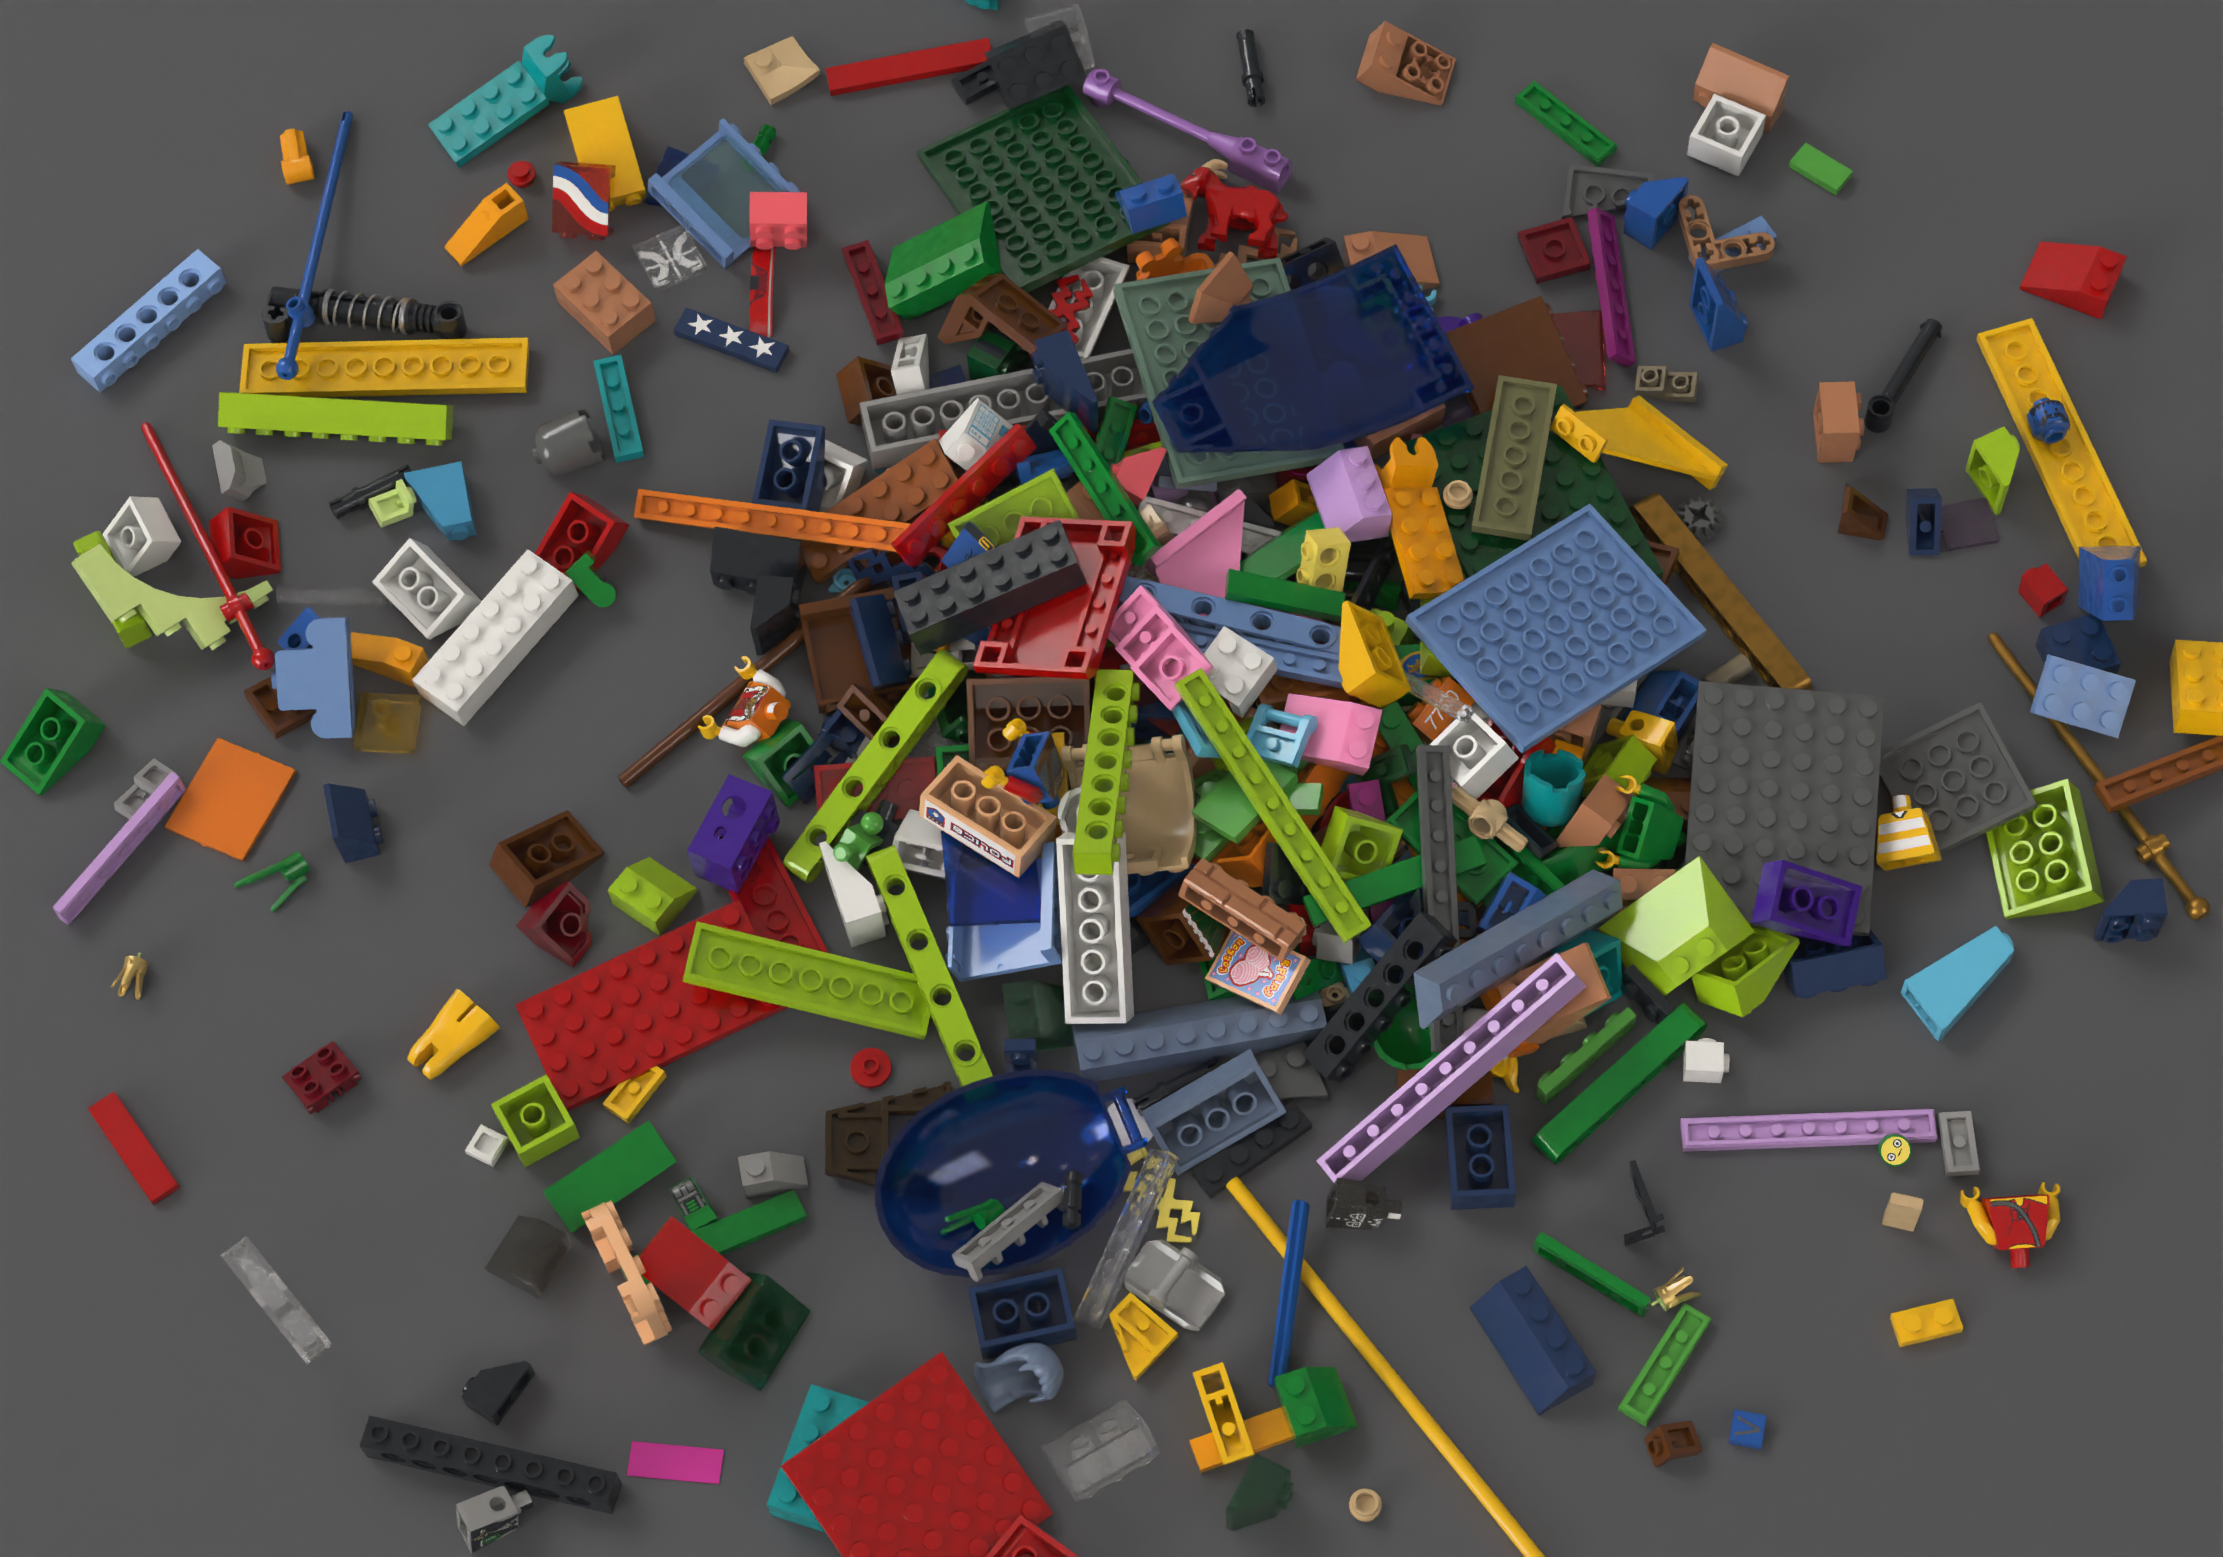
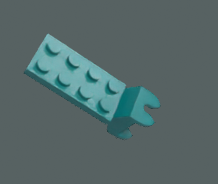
M543 35L531 41L523 48L522 64L520 61H517L428 124L459 168L550 104L549 101L564 104L581 90L584 83L581 76L571 77L565 82L561 81V77L568 72L571 66L566 52L555 53L548 58L545 57L546 52L552 49L556 41L553 35Z

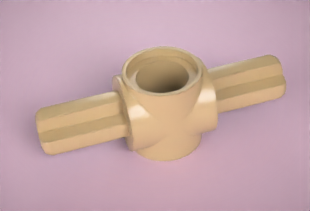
M1459 786L1452 790V803L1470 816L1467 820L1469 829L1476 837L1480 839L1490 838L1492 840L1497 836L1516 852H1521L1524 849L1528 840L1506 823L1509 817H1507V810L1503 804L1493 799H1483L1481 802H1478Z

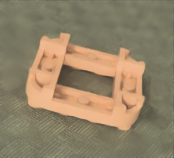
M603 1202L582 1212L584 1221L609 1274L622 1267L628 1279L627 1282L617 1286L644 1346L668 1335L667 1333L672 1331L664 1308L652 1282L645 1285L641 1275L646 1273V1270L639 1256L632 1257L630 1251L633 1250V1244L625 1227L622 1225L613 1202Z

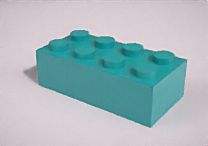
M811 1384L782 1464L869 1402ZM780 1467L766 1504L770 1515L825 1532Z

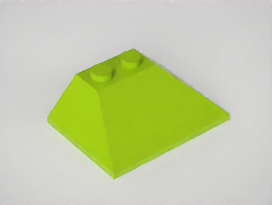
M1700 856L1598 928L1602 934L1620 939L1621 961L1626 968L1633 964L1664 996L1755 932Z

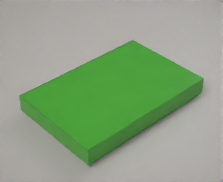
M1263 760L1285 794L1299 782L1295 773L1278 763ZM1231 772L1191 811L1195 819L1236 844L1262 820Z

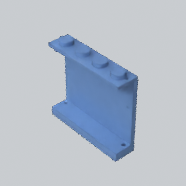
M1054 841L1043 843L1042 857L1036 858L1019 878L1000 866L966 872L957 860L952 861V870L948 876L951 894L950 900L947 902L950 918L949 926L946 928L948 953L945 955V964L948 971L950 970L959 982L1062 964L1057 846Z

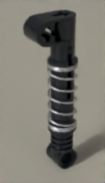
M272 287L261 314L267 337L272 342L283 343L288 341L293 320L288 315L286 303L292 297L299 296L300 289ZM324 289L322 292L312 291L309 305L314 310L315 320H319L321 324L331 326L334 324L337 326L339 323H347L351 328L353 324L363 325L365 330L368 326L377 327L379 331L383 328H390L394 333L397 332L399 327L402 334L412 335L415 331L439 334L442 339H461L467 333L462 306L454 301H446L436 306L421 304L415 299L406 297L397 301L393 296L381 299L377 294L366 297L362 292L357 293L355 296L351 295L349 291L337 294L334 289Z

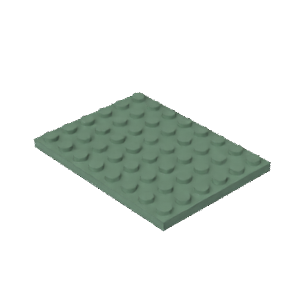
M1280 258L1241 264L1253 284L1250 295L1253 301L1244 314L1239 312L1233 321L1192 324L1188 321L1197 289L1215 268L1114 284L1113 293L1162 446L1167 449L1165 456L1176 489L1320 465L1338 450L1344 449Z

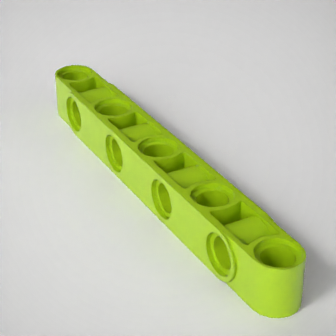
M945 649L940 650L933 657L787 853L783 861L786 869L806 884L816 879L825 867L820 846L816 845L817 837L820 834L826 833L827 839L825 842L834 849L857 813L861 809L865 811L869 809L962 683L969 670L966 664ZM931 687H936L935 695L930 699H925V692ZM894 736H899L900 741L898 745L889 748L888 743L890 739ZM863 784L862 793L857 797H853V789L857 785Z
M895 845L866 855L865 858L879 893L882 894L888 915L967 1101L970 1102L975 1097L997 1091V1085ZM895 885L904 888L900 895H892L888 890ZM916 940L927 942V946L922 950H915L911 947L912 943ZM944 994L949 996L951 1000L946 1005H938L934 1001L935 998ZM963 1050H970L975 1055L969 1061H962L958 1058V1054Z

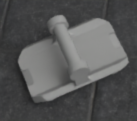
M1163 1239L1146 1242L1131 1265L1124 1271L1121 1278L1128 1291L1184 1329L1200 1331L1226 1296L1222 1279L1197 1262L1199 1258L1194 1252L1186 1247H1183L1180 1251Z

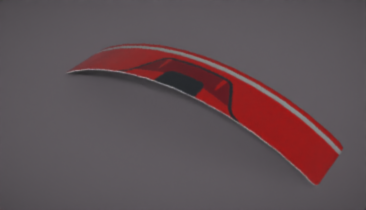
M754 247L752 255L750 331L765 337L773 336L772 300L776 247L768 250Z

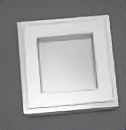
M481 1124L465 1152L467 1155L494 1167L509 1143V1139Z

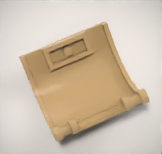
M1173 735L1170 739H1163L1162 736L1152 737L1151 743L1129 746V750H1132L1131 769H1126V773H1129V791L1123 792V796H1126V815H1121L1124 823L1123 832L1126 834L1127 874L1138 873L1141 876L1151 875L1156 871L1168 870L1171 873H1178L1188 869L1194 856L1197 837V819L1193 817L1191 812L1196 807L1195 786L1184 735ZM1083 744L1082 748L1062 746L1061 757L1069 775L1071 791L1082 785L1087 744ZM1166 751H1174V753L1166 754ZM1076 760H1084V762L1077 763Z

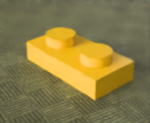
M656 1066L651 1068L650 1072L640 1077L619 1083L603 1102L604 1108L630 1124L667 1077L665 1071Z
M1953 1298L1891 1313L1890 1315L1899 1347L1961 1333L1963 1330Z

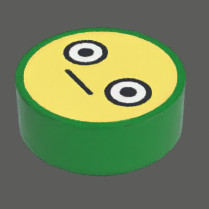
M1890 1133L1880 1140L1878 1153L1886 1164L1901 1166L1911 1156V1145L1903 1135Z

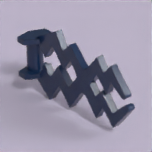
M873 548L856 553L854 560L850 558L848 562L856 581L869 577L871 586L887 580L890 582L891 587H893L892 576H897L904 571L907 574L921 571V574H925L926 577L938 573L926 561L917 567H910L905 562L893 565L886 551L876 555ZM868 559L869 567L862 570L859 569L854 561ZM881 563L883 570L877 572L874 565Z

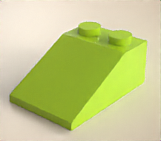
M1751 926L1755 931L1692 976L1698 1002L1742 1018L1750 1014L1753 1009L1765 1001L1800 944L1799 938L1765 927Z

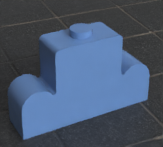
M350 616L324 617L313 620L307 626L305 633L307 641L313 648L283 649L275 653L276 671H272L271 681L272 688L277 689L278 708L282 711L316 709L317 712L311 719V727L313 732L320 738L354 737L357 735Z

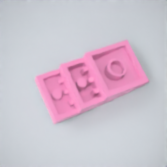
M1140 585L1115 612L1108 639L1116 646L1115 649L1131 665V670L1170 711H1173L1183 700L1174 687L1175 683L1200 668L1207 675L1214 666L1146 587Z

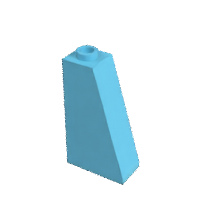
M1994 926L1904 981L1901 994L1937 1042L1943 1039L2010 963L2015 951L2013 941L2008 934L2002 933L1997 926Z

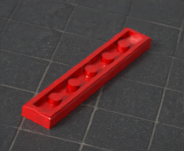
M983 38L828 67L825 70L830 95L835 96L968 71L987 61L984 53L991 50L989 38Z

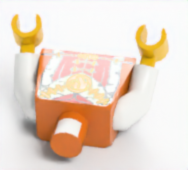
M742 656L741 659L747 664V667L738 669V667L734 666V668L743 679L753 678V681L748 683L721 727L717 726L712 716L705 715L702 719L707 727L698 726L706 739H713L719 736V740L740 747H747L753 742L770 738L781 721L788 716L791 703L785 698L786 692L778 679L762 669L757 671L753 662L748 657Z

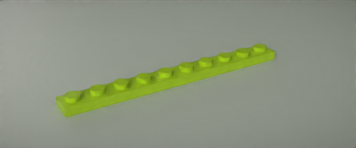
M1200 668L1177 681L1174 685L1175 689L1343 943L1345 944L1369 929L1372 924L1203 669Z

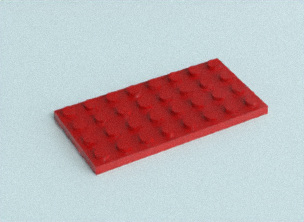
M740 899L515 1004L545 1073L568 1112L613 1091L619 1083L640 1077L650 1072V1069L658 1066L662 1068L789 1008L682 982L697 922L757 936Z

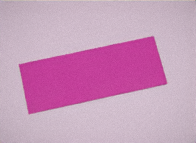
M632 1441L627 1476L719 1484L724 1450Z

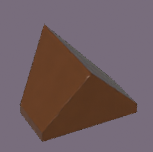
M1846 483L1838 533L1883 540L1888 513Z

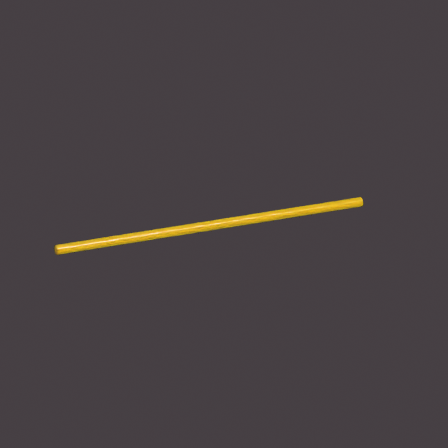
M1234 1177L1226 1184V1188L1280 1255L1285 1258L1287 1237L1238 1177ZM1303 1258L1301 1281L1524 1557H1545Z

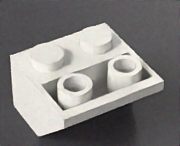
M912 809L909 810L897 830L892 844L895 845L906 871L947 881L952 870V861L957 860L959 863L963 848L962 842L919 816V811Z

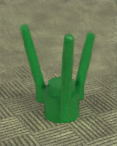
M296 851L284 860L235 882L234 887L238 888L245 884H252L280 871L287 882L291 879L294 882L271 907V911L275 912L300 885L307 882L304 875L310 871V868L302 855Z
M991 1198L982 1204L946 1216V1222L961 1220L943 1228L940 1233L946 1235L972 1222L979 1229L983 1230L1003 1214L1005 1208L998 1200Z

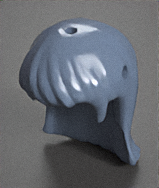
M1033 1342L1012 1347L991 1363L977 1361L974 1365V1375L988 1407L993 1412H997L1021 1397L1037 1396L1030 1399L1029 1402L1031 1403L1053 1399L1062 1385L1064 1368L1059 1357L1050 1347L1042 1343Z

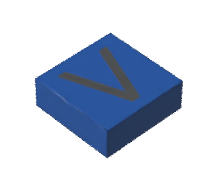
M1734 1409L1728 1443L1761 1450L1767 1415Z

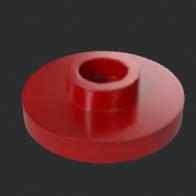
M866 1048L859 1051L853 1057L850 1064V1072L853 1080L859 1086L873 1089L882 1086L888 1081L892 1072V1065L888 1055L882 1050Z

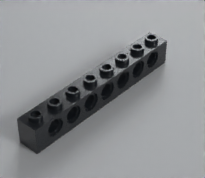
M370 1415L360 1442V1448L369 1458L493 1487L505 1486L510 1491L521 1492L527 1490L528 1494L609 1514L614 1512L622 1482L616 1472Z

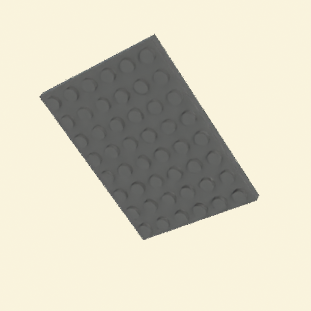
M1699 681L1685 866L1700 856L1751 926L1762 927L1751 923L1763 864L1785 860L1863 886L1853 935H1869L1884 696Z

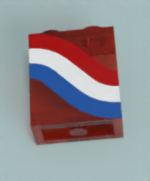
M559 161L554 164L552 232L560 233L561 238H577V234L588 235L589 240L596 241L605 240V236L608 237L614 233V227H609L610 179L615 177L616 165Z

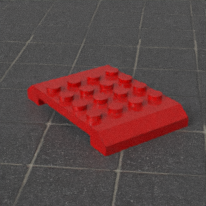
M1021 516L1014 539L1061 520L1087 584L993 624L987 641L980 642L973 664L976 673L1087 680L1096 675L1135 550L1136 528L1133 522Z

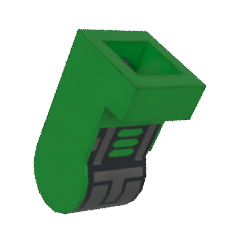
M588 550L566 570L565 574L596 606L608 607L617 597V586L610 579H604L592 566L597 558Z
M692 1176L669 1188L679 1208V1212L690 1231L718 1221Z

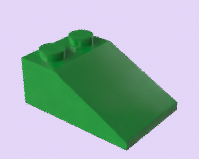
M46 688L0 762L38 795L43 796L92 749L106 724L68 692Z

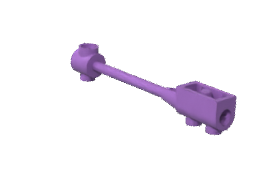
M1094 68L1085 80L1083 94L1091 97L1093 104L1097 107H1108L1117 100L1205 141L1210 147L1229 160V172L1276 194L1280 192L1292 174V161L1281 156L1278 150L1266 149L1256 144L1255 140L1250 137L1237 138L1217 132H1210L1121 90V80L1111 76L1105 69Z

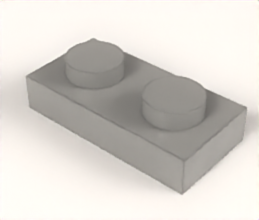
M1971 1111L1939 1113L1938 1123L1946 1177L1978 1175L1980 1168Z

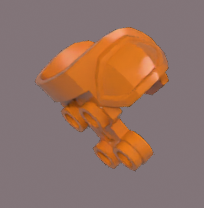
M1168 238L1160 245L1162 250L1160 254L1153 256L1150 251H1144L1135 259L1139 267L1136 273V281L1215 268L1213 261L1205 253H1194L1183 258L1179 255L1182 248L1174 238Z

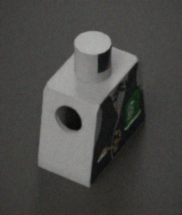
M500 1486L456 1504L457 1527L470 1553L472 1554L519 1528L518 1514L533 1508L532 1500L527 1490L510 1496L505 1486Z

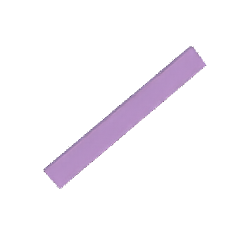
M1934 1109L1681 1118L1682 1152L1879 1144L1885 1135L1890 1133L1903 1135L1909 1143L1937 1141Z

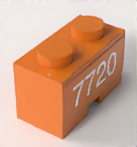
M1449 676L1440 677V679L1435 678L1425 690L1427 695L1421 703L1416 702L1407 713L1408 720L1417 735L1428 745L1457 716L1462 714L1468 707L1470 708L1475 702L1468 692Z

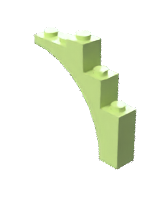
M101 544L74 559L71 563L111 623L117 619L121 623L137 614L134 610L137 607L156 636L165 633L167 637L182 628L179 623L182 621L201 650L209 646L213 651L227 641L224 636L231 631L226 625V618L219 607L227 603L225 596L194 598L177 596L155 589L124 570L112 559ZM266 580L246 591L238 592L237 595L239 596L246 592L255 606L254 609L269 600L267 594L273 591V589ZM235 618L229 621L228 623L231 625L234 622H236L237 619Z

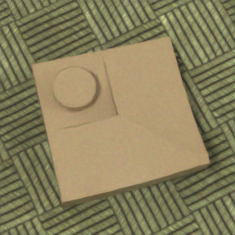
M793 36L744 57L745 66L770 105L792 95L820 75L818 66L805 54Z

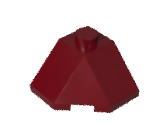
M566 881L534 902L516 927L536 946L574 968L592 945L591 932L588 931L590 901L569 881Z

